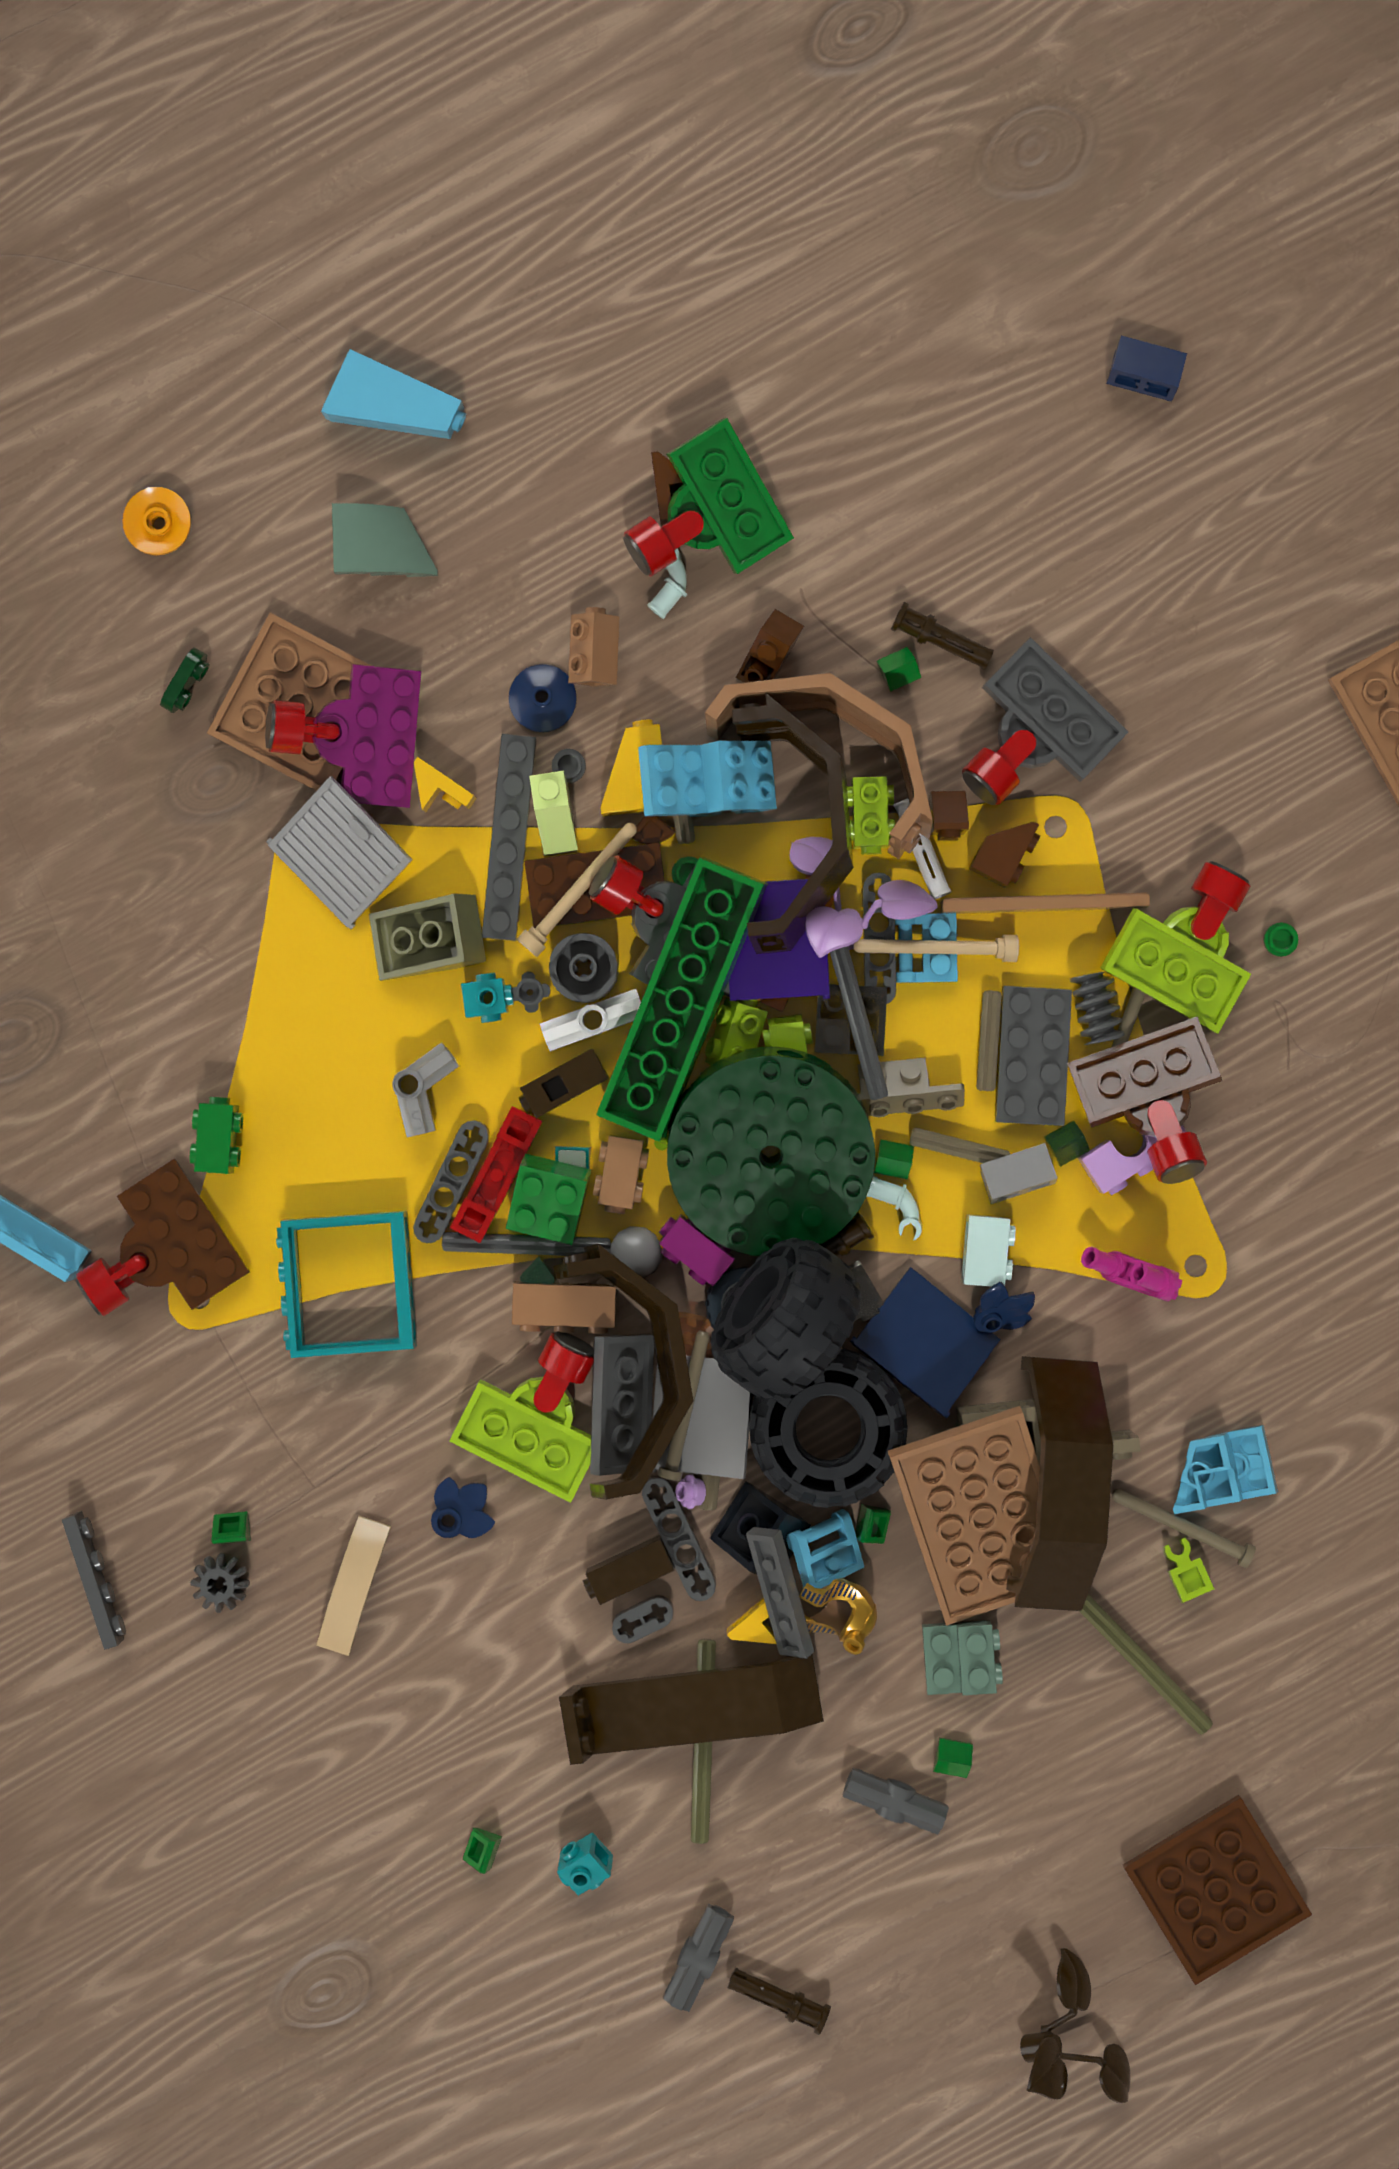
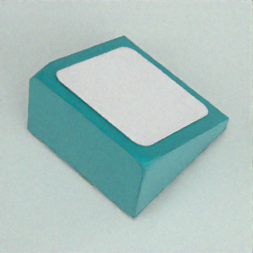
M555 1146V1161L590 1169L591 1147Z

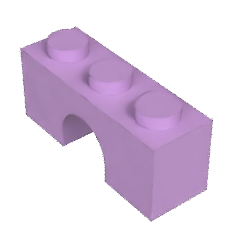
M1182 1125V1132H1186L1185 1128ZM1142 1134V1146L1137 1153L1131 1156L1121 1155L1110 1140H1105L1078 1157V1160L1099 1193L1104 1194L1109 1191L1110 1195H1113L1128 1185L1126 1179L1138 1173L1141 1177L1153 1170L1147 1151L1157 1142L1156 1137Z

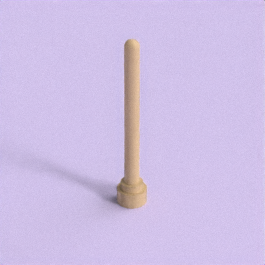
M633 823L625 824L536 928L532 926L529 931L525 929L516 940L538 957L546 948L544 944L548 939L545 937L591 886L602 865L610 857L616 856L636 834V825Z
M1002 935V938H996L995 941L859 939L854 943V950L858 953L995 955V958H1000L1002 962H1017L1019 939L1018 935Z

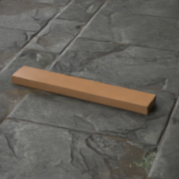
M1145 892L944 898L941 901V913L1137 909L1149 907L1150 896Z

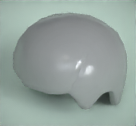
M630 1226L620 1231L611 1243L610 1253L642 1278L653 1274L662 1260V1248L659 1240L654 1233L645 1227Z

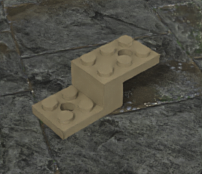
M1034 1399L956 1407L957 1418L962 1426L1020 1406L1038 1462H1040L1041 1439ZM1130 1429L1111 1431L1114 1445L1113 1460L1132 1458V1452L1141 1451L1139 1437Z

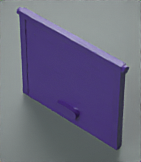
M808 879L765 881L768 885L753 922L770 921L780 918ZM806 931L791 951L756 954L747 935L729 979L730 1001L823 996V999H830L828 954L821 958L818 957L809 942Z

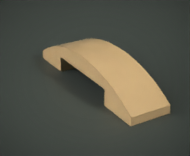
M360 1515L358 1516L330 1597L316 1646L347 1656L350 1655L371 1584L391 1529L390 1525Z

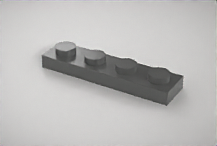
M82 1511L70 1514L62 1519V1523L103 1648L106 1650L118 1646L124 1640L123 1635L126 1633L125 1624L121 1615H116L112 1603L115 1602L114 1590L110 1582H105L102 1573L105 1565L101 1552L99 1550L95 1551L91 1539L94 1537L92 1523L88 1517L84 1518Z
M753 1527L746 1533L779 1654L807 1659L814 1652L782 1532L781 1530Z

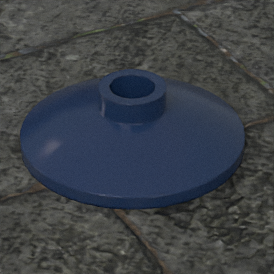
M547 664L533 665L520 672L512 682L509 691V706L515 719L525 728L542 733L557 730L565 725L573 715L577 701L574 684L568 683L569 676L561 669ZM539 691L547 692V701L543 703L536 701V694Z

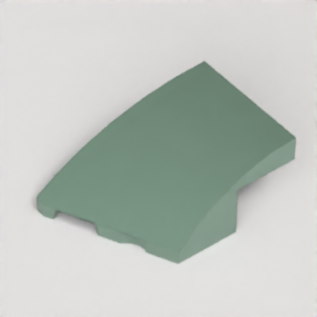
M332 503L333 564L335 574L370 573L371 576H438V570L404 508L375 504Z

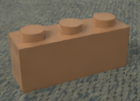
M515 1281L513 1283L512 1325H520V1331L530 1332L540 1331V1326H554V1332L571 1333L574 1332V1327H588V1333L606 1334L608 1333V1328H615L617 1287L614 1284Z

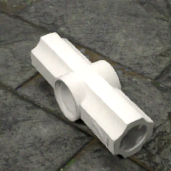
M637 990L627 991L540 1023L549 1051L551 1052L633 1022L641 1004ZM592 1010L600 1012L603 1019L601 1026L595 1030H590L584 1025V1016Z

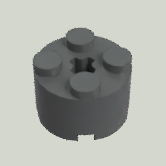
M579 933L564 938L556 945L550 956L549 973L554 987L563 996L575 1002L590 1003L602 999L614 988L619 975V963L614 950L605 940L593 934ZM590 960L592 962L590 965L592 973L589 976L586 974H582L580 977L577 976L579 968L576 966L577 962L582 961L585 963Z

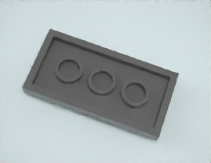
M1003 986L995 1122L1064 1126L1072 990Z
M651 1334L595 1336L590 1474L598 1476L623 1474L652 1421L654 1340Z

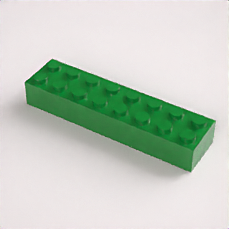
M705 857L698 859L596 1113L597 1116L659 1142L666 1138L676 1107L685 1091L748 935L747 923L753 922L768 883Z

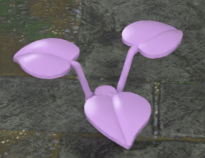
M806 837L794 841L791 844L789 854L792 865L799 872L812 875L831 849L833 840L823 837ZM893 880L879 887L877 892L879 900H875L864 918H861L860 914L854 909L846 908L841 910L840 891L838 888L833 894L835 909L822 906L813 909L807 914L805 922L806 933L811 946L818 957L821 958L843 947L848 946L849 950L854 949V943L862 937L863 929L868 928L869 920L879 907H881V911L886 917L905 920L937 909V902L917 884L905 880Z

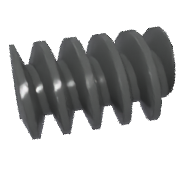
M1104 972L1070 978L1071 983L1081 984V987L1072 993L1073 996L1084 999L1075 1005V1009L1086 1011L1085 1015L1077 1019L1078 1023L1089 1025L1088 1028L1080 1032V1036L1091 1038V1041L1085 1045L1115 1040L1125 1035L1124 1031L1113 1028L1122 1022V1018L1111 1016V1013L1119 1009L1120 1006L1108 1001L1117 995V991L1106 989V986L1115 980L1114 977L1104 976Z

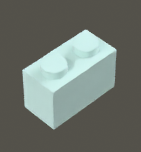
M966 1215L961 1283L992 1287L998 1282H1002L1005 1285V1280H1011L1013 1260H1007L1008 1246H1014L1016 1228L1010 1225L1009 1218Z

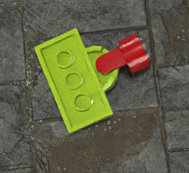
M1205 862L1191 887L1193 891L1202 896L1198 907L1181 908L1171 913L1163 923L1133 908L1100 969L1189 1019L1198 1016L1201 1026L1219 1034L1251 976V973L1223 958L1229 946V932L1226 931L1222 923L1229 910L1232 912L1238 911L1251 887L1249 885L1250 881L1217 862Z
M556 1332L551 1333L538 1359L539 1364L547 1370L544 1377L530 1378L522 1382L512 1394L480 1379L449 1442L571 1503L591 1464L592 1435L572 1426L575 1407L574 1400L567 1387L570 1382L576 1384L584 1383L594 1364V1348L576 1336Z

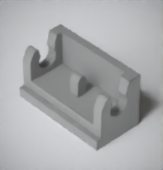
M1045 1143L980 1164V1173L990 1204L1055 1184L1058 1179Z

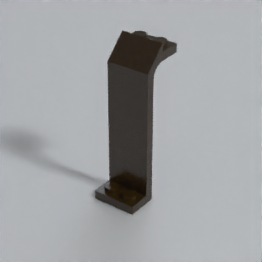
M813 1654L807 1659L786 1656L781 1660L763 1664L573 1685L559 1696L570 1765L583 1764L594 1754L777 1735L824 1722Z

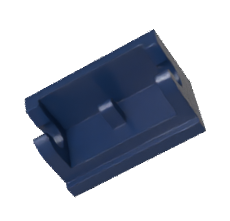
M1121 335L1106 384L1172 402L1180 384L1187 353Z

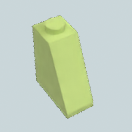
M564 771L529 776L534 811L544 856L578 851L569 787Z

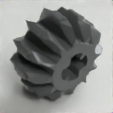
M224 1553L218 1554L216 1562L211 1556H207L204 1559L205 1567L202 1565L195 1567L194 1572L199 1577L193 1578L190 1581V1585L200 1587L193 1594L194 1599H199L202 1596L206 1598L202 1605L204 1609H207L214 1602L217 1613L223 1610L224 1604L227 1608L233 1610L237 1606L235 1599L240 1601L245 1599L246 1594L240 1588H247L250 1585V1581L240 1578V1576L247 1572L245 1566L238 1570L234 1568L238 1562L237 1557H233L227 1564ZM221 1576L226 1580L223 1585L227 1586L218 1589L215 1586L217 1581H213V1579L216 1580Z

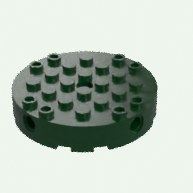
M757 1047L746 1049L745 1052L718 1060L701 1072L700 1076L685 1090L676 1107L669 1127L667 1166L672 1189L678 1203L697 1228L715 1242L729 1249L760 1256L764 1251H769L774 1244L790 1238H800L804 1241L812 1240L820 1245L839 1233L856 1215L870 1189L875 1167V1145L869 1117L861 1098L850 1082L834 1070L830 1064L816 1056L791 1048ZM767 1146H775L780 1149L776 1155L770 1156V1158L761 1152Z

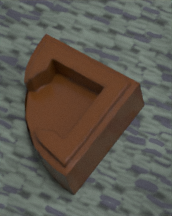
M644 816L636 825L637 832L631 839L642 844L662 843L671 838L676 832L658 816Z

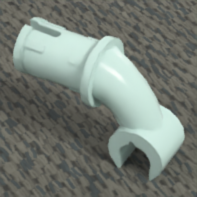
M678 548L674 550L677 561L665 568L669 572V578L665 579L666 584L653 600L647 604L663 620L682 596H687L685 592L687 574Z
M874 1176L867 1197L896 1206V1210L900 1208L903 1215L899 1225L900 1236L904 1227L912 1223L916 1228L913 1241L916 1240L922 1232L923 1225L920 1220L917 1203L906 1188L907 1185L903 1184V1187Z

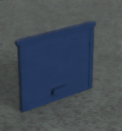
M910 1267L857 1338L853 1336L850 1342L939 1415L947 1419L950 1415L949 1409L1001 1339L993 1333H984L977 1330L973 1317Z

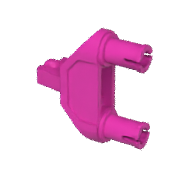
M1094 1247L1086 1248L1081 1257L1084 1267L1100 1272L1107 1281L1167 1302L1171 1299L1176 1300L1178 1296V1290L1182 1284V1280L1179 1279V1272L1142 1261L1118 1251L1106 1253Z

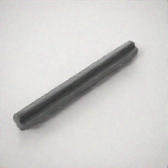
M847 946L830 952L868 1094L871 1100L882 1099L888 1096V1090L849 948Z
M445 1232L442 1236L443 1250L451 1252L570 1256L585 1253L584 1247L594 1244L601 1245L608 1252L611 1249L609 1238L575 1237L573 1244L569 1245L532 1235L486 1233L480 1244L459 1232Z

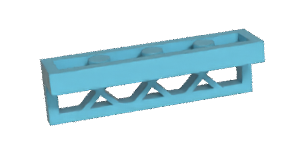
M0 1195V1243L62 1281L74 1280L76 1273L80 1271L92 1250Z

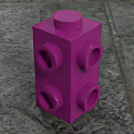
M682 1214L676 1220L670 1217L658 1232L663 1236L659 1242L664 1247L661 1253L675 1264L681 1261L690 1268L688 1274L703 1286L706 1282L714 1286L734 1261V1255L730 1253L732 1249L712 1240L697 1228L689 1218Z

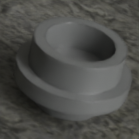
M574 749L561 750L552 760V771H564L567 783H574L580 780L585 773L586 763L584 757Z

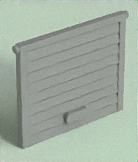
M332 776L322 784L273 839L270 837L266 841L279 858L351 930L356 926L354 922L413 860Z
M686 1355L687 1365L689 1367L691 1356ZM705 1357L678 1470L685 1473L745 1479L752 1393L724 1374L718 1366L719 1363L714 1358ZM658 1364L653 1417L663 1399ZM670 1443L653 1472H656L659 1467H665Z

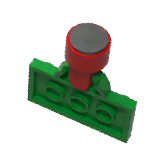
M728 418L719 420L666 454L683 483L673 494L668 505V522L660 527L649 516L625 531L623 537L625 546L638 568L645 575L651 577L677 561L674 550L683 544L695 549H712L719 546L733 573L739 574L794 539Z

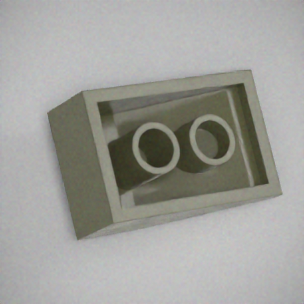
M450 894L369 914L379 981L457 969L486 962L476 895Z

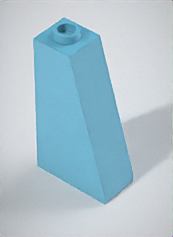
M351 349L347 353L321 410L325 419L331 422L451 439L454 431L459 432L466 419V413L463 412L465 408L461 400Z

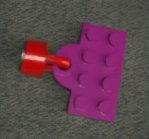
M351 664L349 699L332 701L323 706L316 717L305 716L304 703L273 700L269 704L267 711L266 748H269V752L300 755L303 742L313 743L323 759L330 764L343 767L342 787L357 803L410 808L421 671Z

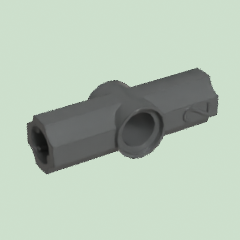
M854 1767L849 1773L842 1794L844 1798L875 1809L878 1815L887 1820L903 1824L905 1821L937 1835L943 1828L949 1809L947 1804L917 1793L913 1787L906 1783L890 1778L884 1780Z
M707 1904L692 1937L689 1936L678 1957L676 1971L671 1977V1981L663 1995V1999L674 2008L689 2012L704 1980L710 1978L721 1951L719 1949L734 1921V1916L717 1905Z

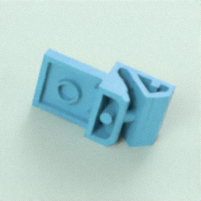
M715 741L702 745H644L638 747L645 816L690 815V817H711L721 815V811L732 810L735 814H744L777 809L770 741Z

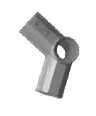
M443 1042L394 1076L392 1082L393 1090L397 1095L407 1138L436 1131L427 1090L459 1067L456 1059ZM409 1074L413 1075L418 1081V1088L412 1094L405 1093L401 1088L402 1079Z

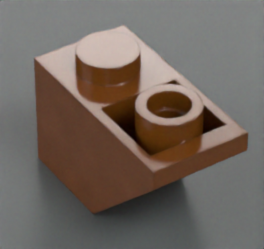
M775 609L760 629L735 678L743 683L775 679L792 651L804 625Z
M931 791L929 794V806L933 821L930 835H937V841H958V838H961V835H964L969 830L966 791Z
M1033 821L986 836L968 869L1004 888L1008 886L1010 881L1016 883L1025 865L1020 863L1026 851L1032 853L1041 835L1036 833L1039 824Z

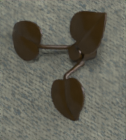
M1061 1948V1959L1057 1971V1992L1063 2006L1070 2010L1052 2023L1042 2025L1040 2028L1041 2033L1025 2034L1021 2038V2054L1026 2062L1033 2063L1026 2090L1051 2100L1061 2099L1066 2092L1068 2082L1067 2068L1061 2059L1097 2063L1102 2067L1099 2081L1106 2096L1116 2103H1126L1129 2098L1128 2092L1130 2089V2066L1126 2053L1119 2045H1107L1104 2049L1103 2058L1062 2053L1060 2037L1051 2032V2030L1074 2018L1078 2010H1087L1091 2000V1982L1084 1964L1073 1952L1066 1948Z

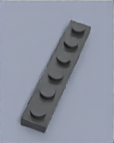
M502 734L482 929L483 938L517 941L531 800L529 776L533 775L536 737Z

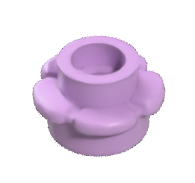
M686 1475L676 1486V1498L683 1507L688 1509L701 1505L706 1496L704 1482L693 1475Z

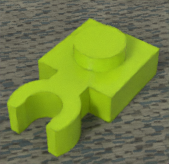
M1186 1538L1179 1540L1183 1547L1180 1555L1173 1554L1169 1545L1163 1547L1166 1558L1176 1565V1568L1167 1572L1181 1603L1214 1590L1201 1558L1193 1561L1190 1560L1191 1547Z

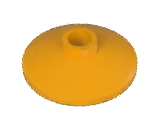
M150 487L139 491L129 500L124 509L122 523L127 539L136 549L145 554L160 556L177 550L185 542L191 528V515L185 501L177 493L163 487ZM158 518L165 520V525L162 529L154 528V521Z

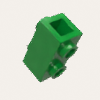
M209 1097V1103H199V1109H194L192 1128L197 1130L196 1143L191 1144L189 1160L190 1164H194V1172L231 1174L234 1173V1167H239L241 1148L236 1147L237 1133H242L244 1117L243 1113H239V1105H230V1098Z

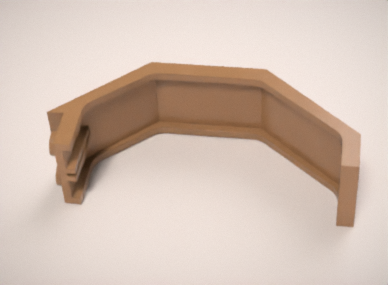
M831 673L724 685L706 710L707 735L717 741L720 740L733 722L732 709H740L742 705L748 703L767 706L766 693L788 712L814 709L828 710L893 752L899 760L910 805L890 832L892 837L888 843L890 845L888 853L897 859H900L905 851L910 854L920 840L921 836L918 835L919 833L930 840L933 819L911 725Z

